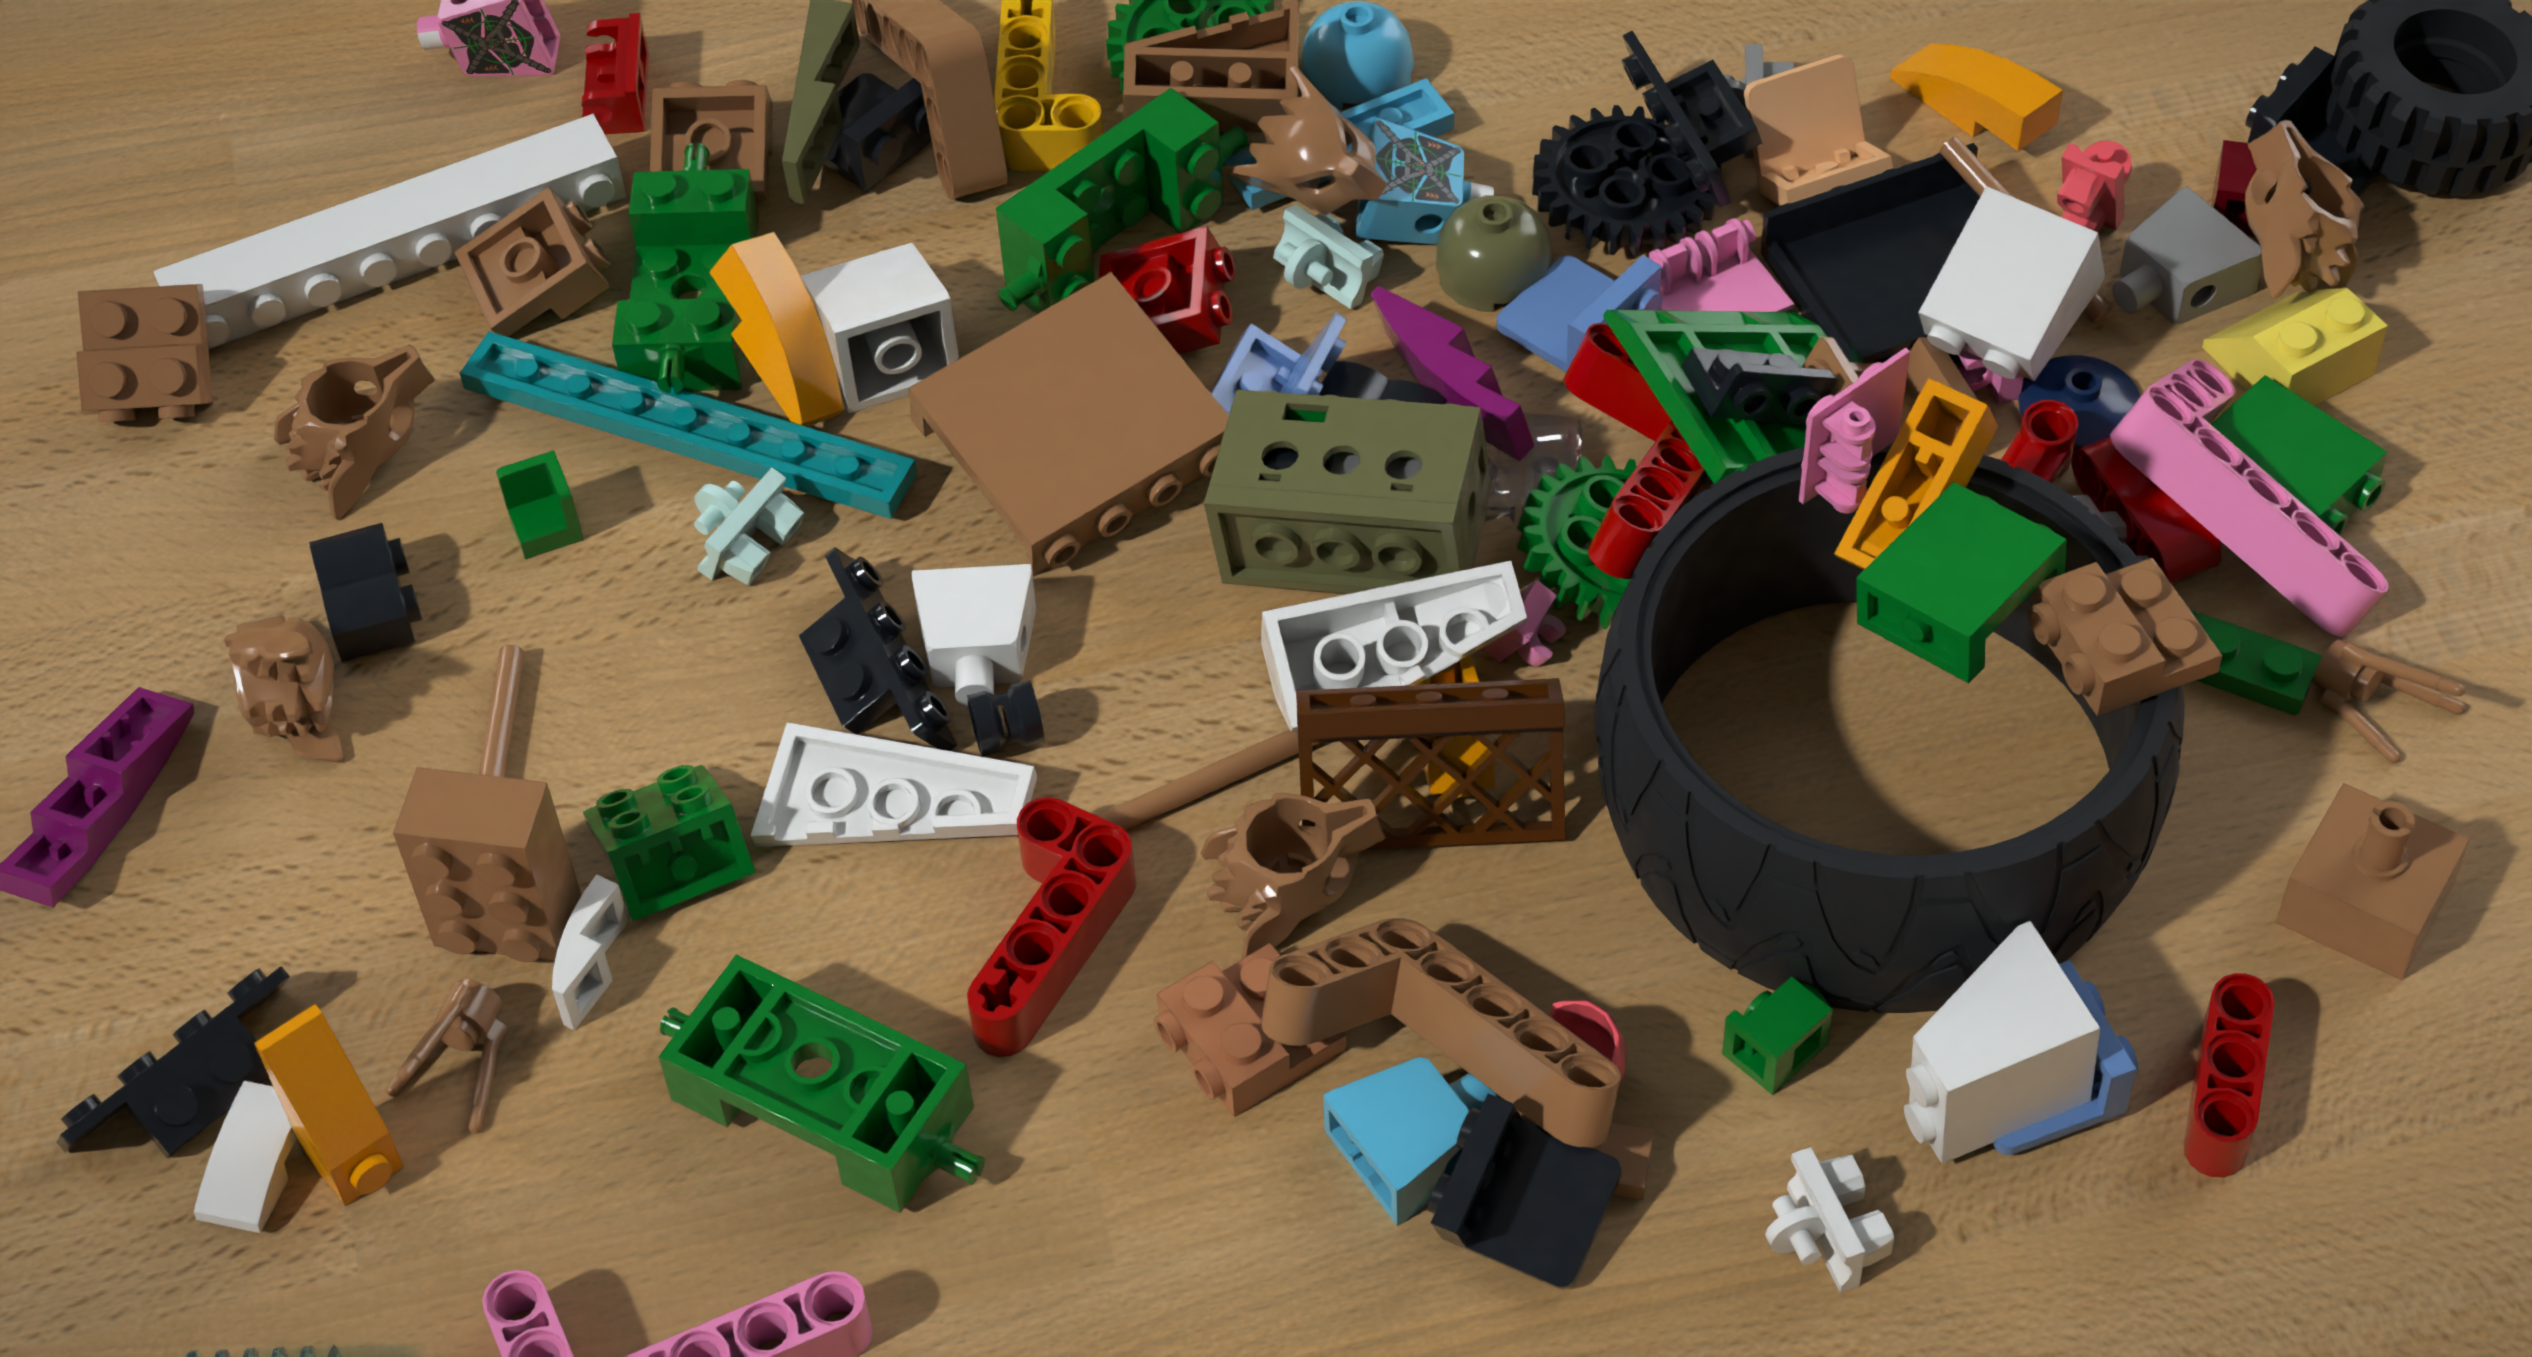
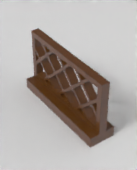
M1559 678L1296 691L1301 795L1325 803L1333 795L1341 802L1358 800L1343 785L1366 763L1390 783L1372 801L1375 806L1376 815L1399 792L1424 812L1409 828H1392L1377 816L1386 839L1367 849L1566 840L1563 744L1565 713ZM1549 732V750L1530 769L1506 749L1521 733ZM1489 734H1502V735H1501L1497 740H1495V739H1494L1491 735H1489ZM1473 735L1488 749L1463 772L1440 751L1455 736ZM1424 737L1436 738L1431 743H1429ZM1406 738L1422 752L1398 775L1374 754L1389 739ZM1358 740L1370 741L1365 746H1363ZM1340 741L1355 756L1332 778L1312 761V743ZM1497 757L1521 776L1499 800H1496L1474 781ZM1431 760L1456 780L1433 804L1408 784ZM1548 769H1550V786L1540 778ZM1313 778L1324 786L1315 797ZM1532 786L1550 801L1551 821L1522 822L1508 809ZM1465 789L1489 808L1473 825H1457L1443 813ZM1498 818H1500V819H1502L1505 823H1494V822H1495ZM1302 820V826H1315V823L1312 821ZM1433 821L1439 825L1428 827Z

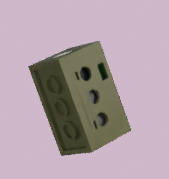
M1236 390L1204 501L1222 583L1351 594L1474 568L1492 492L1481 407L1461 406L1458 404L1404 402L1394 399L1376 400L1339 397L1335 395L1320 396L1279 393L1276 391Z

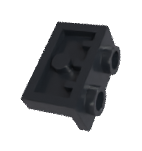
M1692 348L1681 365L1710 417L1806 424L1808 413L1813 406L1823 397L1828 396L1837 383V379L1831 370L1800 368L1792 356L1781 353L1764 354L1738 352L1731 349Z

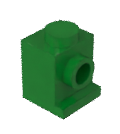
M1791 976L1773 993L1769 991L1760 993L1747 1007L1744 1015L1734 1009L1726 1017L1722 1054L1770 1094L1774 1095L1828 1046L1833 1009L1828 1006L1823 995L1815 987L1808 983L1801 984Z

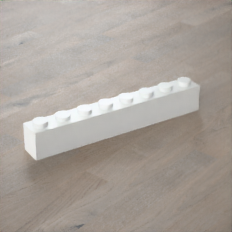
M594 114L160 268L153 271L158 286L203 284L208 347L211 349L456 260V250L547 187H550L565 204L571 200L577 202L584 212L626 198V192L617 155Z

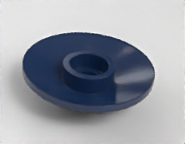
M2066 355L2050 359L2035 381L2026 377L2023 379L2021 394L2018 397V407L2022 418L2025 410L2031 404L2041 400H2056L2072 408L2078 419V430L2074 450L2110 437L2114 428L2140 398V393L2132 379L2117 366L2095 357Z

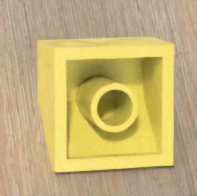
M2348 288L2314 290L2311 293L2298 291L2204 339L2202 348L2246 391L2266 375L2315 406L2375 374L2388 325Z

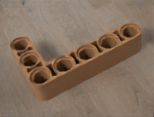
M851 0L861 34L921 83L936 166L947 197L949 199H956L1006 185L1008 177L987 58L977 29L940 0Z
M1406 918L1384 919L1287 953L1272 961L1269 967L1261 1026L1262 1031L1274 1041L1292 1046L1308 1045L1392 1014L1504 1100L1513 1103L1517 1110L1554 1138L1576 1147H1594L1601 1145L1608 1139L1621 1079L1619 1068L1423 924Z

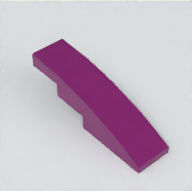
M1377 286L1370 294L1386 334L1411 374L1421 385L1443 396L1446 399V404L1481 407L1485 441L1520 462L1535 446L1521 405L1503 397L1492 366L1474 357L1464 328Z
M138 687L65 756L68 777L30 812L33 833L0 863V891L54 908L93 866L130 819L164 768L194 715L193 703Z

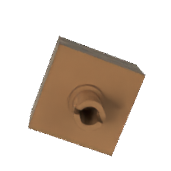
M2343 783L2289 877L2276 923L2403 980L2455 883L2470 838L2413 814L2402 803L2381 800Z

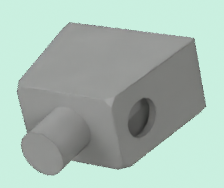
M2186 186L2172 196L2128 236L2120 268L2121 279L2113 284V296L2117 304L2127 313H2134L2150 303L2171 322L2185 323L2257 292L2263 267L2261 246Z

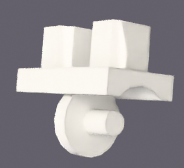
M1811 1147L1792 1153L1791 1161L1797 1172L1787 1185L1790 1195L1781 1196L1772 1204L1778 1218L1767 1228L1765 1233L1766 1239L1772 1251L1778 1254L1796 1252L1803 1265L1812 1264L1822 1257L1840 1293L1860 1286L1863 1267L1872 1265L1892 1254L1894 1243L1893 1231L1884 1214L1879 1210L1848 1219L1842 1206L1864 1199L1866 1188L1863 1174L1853 1155L1819 1162Z

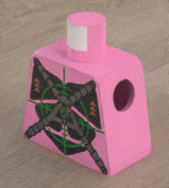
M441 0L438 15L420 17L417 21V34L424 50L450 47L462 72L471 77L554 75L561 35L544 0Z

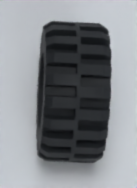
M2369 0L2359 5L2353 11L2348 23L2344 25L2334 55L2336 56L2322 96V104L2326 108L2324 116L2330 131H2338L2336 140L2347 154L2354 150L2359 153L2358 164L2371 173L2377 167L2380 168L2379 173L2387 176V183L2402 188L2403 184L2418 187V193L2435 195L2438 191H2449L2450 197L2467 196L2475 188L2480 193L2501 186L2503 182L2507 183L2515 179L2526 170L2527 165L2532 162V16L2525 10L2520 13L2514 10L2512 2L2509 0ZM2424 82L2442 85L2450 89H2453L2461 94L2443 91L2432 86H2429Z

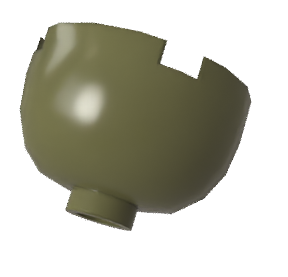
M1485 195L1468 200L1451 213L1439 231L1436 248V270L1440 275V285L1444 293L1457 303L1478 311L1494 312V304L1512 302L1521 292L1542 279L1552 264L1550 233L1535 210L1523 201L1511 197Z

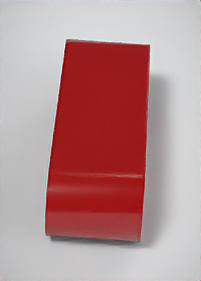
M2110 437L2073 451L2071 458L2073 475L2082 493L2090 497L2099 512L2117 511L2127 526V539L2124 543L2128 545L2136 556L2147 555L2149 558H2153L2171 584L2219 566L2222 556L2219 539L2123 457L2114 447Z
M2233 973L2224 976L2215 984L2201 1029L2184 1139V1154L2192 1167L2199 1173L2210 1177L2224 1178L2237 1173L2243 1167L2259 1119L2275 1004L2274 995L2269 986L2258 977L2246 973ZM2230 1015H2236L2241 1018H2244L2245 1020H2239L2234 1017H2231ZM2221 1072H2229L2237 1077H2229ZM2210 1129L2227 1132L2230 1136H2221Z

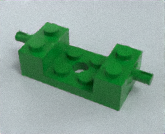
M1169 88L996 207L1005 287L999 289L998 292L1004 306L1011 311H1015L1017 307L1024 303L1038 314L1093 283L1095 280L1092 255L1101 245L1127 227L1137 224L1150 211L1179 233L1186 232L1201 220L1210 218L1218 208L1224 205L1222 167L1225 165L1226 160L1249 146V138L1246 132L1240 126L1234 125L1220 136L1218 121L1174 89Z
M691 143L685 147L684 168L682 171L634 172L629 219L636 251L630 299L617 301L612 348L619 371L655 381L658 388L665 393L671 392V386L674 393H678L681 390H742L745 354L731 335L742 320L709 272L731 244L757 237L759 215L750 169L707 170L710 155L709 149L705 145L697 143V152L695 153L694 144ZM689 291L702 292L695 299H678L680 295Z
M737 954L690 1015L672 1007L667 1011L668 1016L664 1015L661 1020L660 1033L672 1038L658 1056L671 1100L727 1128L739 1111L743 1110L834 1155L842 1185L899 1213L902 1212L922 1181L936 1169L940 1168L966 1181L970 1185L977 1181L976 1175L980 1177L985 1165L984 1157L977 1156L952 1144L955 1134L974 1108L967 1065ZM821 1057L832 1063L830 1069L819 1077L805 1078L796 1073L798 1066L805 1060Z

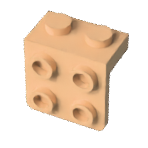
M1837 54L1753 81L1746 86L1744 90L1746 111L1756 125L1762 140V144L1753 148L1759 192L1781 206L1786 203H1793L1827 192L1837 186L1848 185L1881 174L1893 168L1891 155L1865 141L1854 64L1850 58Z

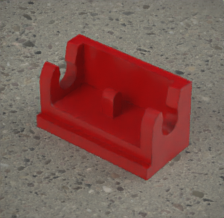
M629 13V18L593 21L587 25V36L599 37L607 35L614 38L615 41L610 44L597 43L586 46L585 85L581 103L583 107L582 117L594 114L604 134L644 132L649 51L641 14Z

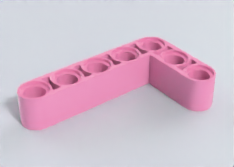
M2192 359L2150 385L2111 432L2110 438L2114 447L2123 457L2316 625L2334 636H2348L2388 591L2387 580L2369 560L2211 425V422L2236 393L2234 385L2229 378L2210 363L2200 359Z
M512 1270L502 1273L490 1282L482 1298L483 1310L502 1357H574L546 1287L538 1276L529 1271ZM830 1271L816 1275L625 1357H857L870 1344L873 1330L862 1285L855 1277L846 1272ZM532 1310L523 1319L509 1320L520 1311ZM843 1311L850 1313L839 1321H824L827 1316L835 1312ZM773 1339L783 1340L782 1344L774 1349H757L766 1341Z

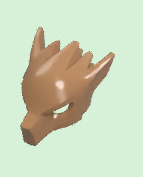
M1295 65L1292 66L1290 71L1301 90L1302 96L1288 97L1279 101L1286 115L1263 116L1260 119L1258 126L1263 131L1267 143H1250L1249 151L1257 160L1256 164L1224 166L1222 172L1254 187L1293 198L1309 209L1317 210L1321 214L1330 213L1352 200L1376 201L1386 188L1387 182L1375 169L1376 147L1373 140L1343 116ZM1352 143V149L1348 153L1347 146ZM1329 176L1331 178L1326 186L1317 189L1321 177Z
M2281 121L2266 134L2248 143V148L2251 151L2257 170L2250 180L2245 193V213L2248 225L2261 246L2264 278L2272 299L2280 297L2289 284L2294 287L2300 284L2307 292L2311 293L2316 290L2318 280L2321 283L2325 281L2331 287H2346L2358 266L2360 258L2354 243L2358 239L2359 213L2364 205L2356 193L2350 189L2353 180L2333 163L2315 152L2299 133L2292 121ZM2304 179L2310 182L2312 187L2309 196L2304 192L2308 188Z
M409 344L377 358L352 357L324 361L322 369L313 371L301 379L302 388L295 395L298 403L277 416L274 441L279 445L289 442L286 445V449L291 455L285 461L287 469L289 471L302 470L301 474L306 481L321 477L322 480L319 485L322 490H326L329 493L331 514L336 520H340L353 507L370 483L377 468L406 443L412 432L415 414L414 398L435 381L431 372L422 363L417 350ZM358 381H370L376 385L375 388L354 390L355 383Z
M283 615L237 625V632L227 635L224 642L226 647L230 646L229 656L233 666L239 707L246 721L252 726L254 734H266L268 737L286 735L299 756L336 763L343 762L344 756L341 740L330 721L335 670L334 655L322 634L312 624L300 617H292L285 620Z
M1275 793L1272 799L1260 800L1246 805L1244 814L1235 820V826L1213 832L1206 839L1200 854L1205 860L1218 858L1220 866L1224 867L1213 874L1214 884L1207 888V897L1209 901H1221V908L1224 912L1241 911L1237 926L1241 930H1247L1244 937L1242 959L1268 943H1271L1275 948L1289 936L1303 919L1325 909L1339 899L1350 885L1359 852L1386 839L1383 828L1377 819L1374 804L1370 798L1328 804L1303 795ZM1302 820H1309L1316 823L1319 827L1300 826L1299 823Z

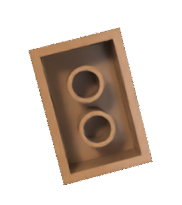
M416 767L393 835L434 947H442L456 954H469L475 951L506 955L521 962H532L537 959L555 961L563 931L582 895L548 783Z

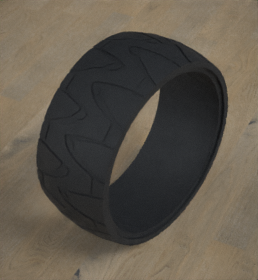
M1893 443L1872 457L1870 474L1866 479L1867 491ZM1804 447L1762 459L1748 465L1746 470L1741 471L1739 469L1712 484L1708 490L1705 489L1685 504L1662 527L1653 539L1650 547H1647L1616 607L1607 634L1596 693L1595 732L1603 796L1623 852L1636 878L1641 879V886L1654 905L1693 944L1698 943L1704 953L1730 970L1733 967L1738 970V974L1774 991L1792 976L1801 984L1808 983L1815 987L1832 1008L1861 1012L1874 1010L1875 1013L1938 1011L2017 926L2031 921L2058 964L2070 958L2086 941L2088 942L2128 895L2149 861L2175 792L2183 740L2185 707L2182 686L2097 717L2083 695H2077L2070 689L2062 671V664L2049 645L2041 644L2034 636L2028 620V609L2032 606L2034 597L2033 591L1993 632L2020 647L2044 665L2064 684L2081 705L2095 728L2106 755L2109 772L2092 791L2073 807L2040 827L2018 837L1990 846L1944 854L1890 855L1854 850L1793 832L1745 806L1714 782L1693 760L1677 738L1664 713L1662 703L1678 679L1698 658L1737 631L1765 618L1790 610L1826 603L1857 601L1856 577L1864 570L1836 557L1834 554L1857 510L1848 514L1840 513L1820 494L1805 504L1799 502L1802 474L1801 464L1804 456ZM1983 454L1965 488L1979 495L1990 497L1999 505L2036 524L2045 525L2056 534L2066 538L2065 573L2097 562L2102 571L2108 574L2140 562L2128 545L2121 543L2120 536L2096 513L2092 515L2088 511L2089 508L2073 496L2031 472L2017 466L2016 468L2010 467L2008 462Z

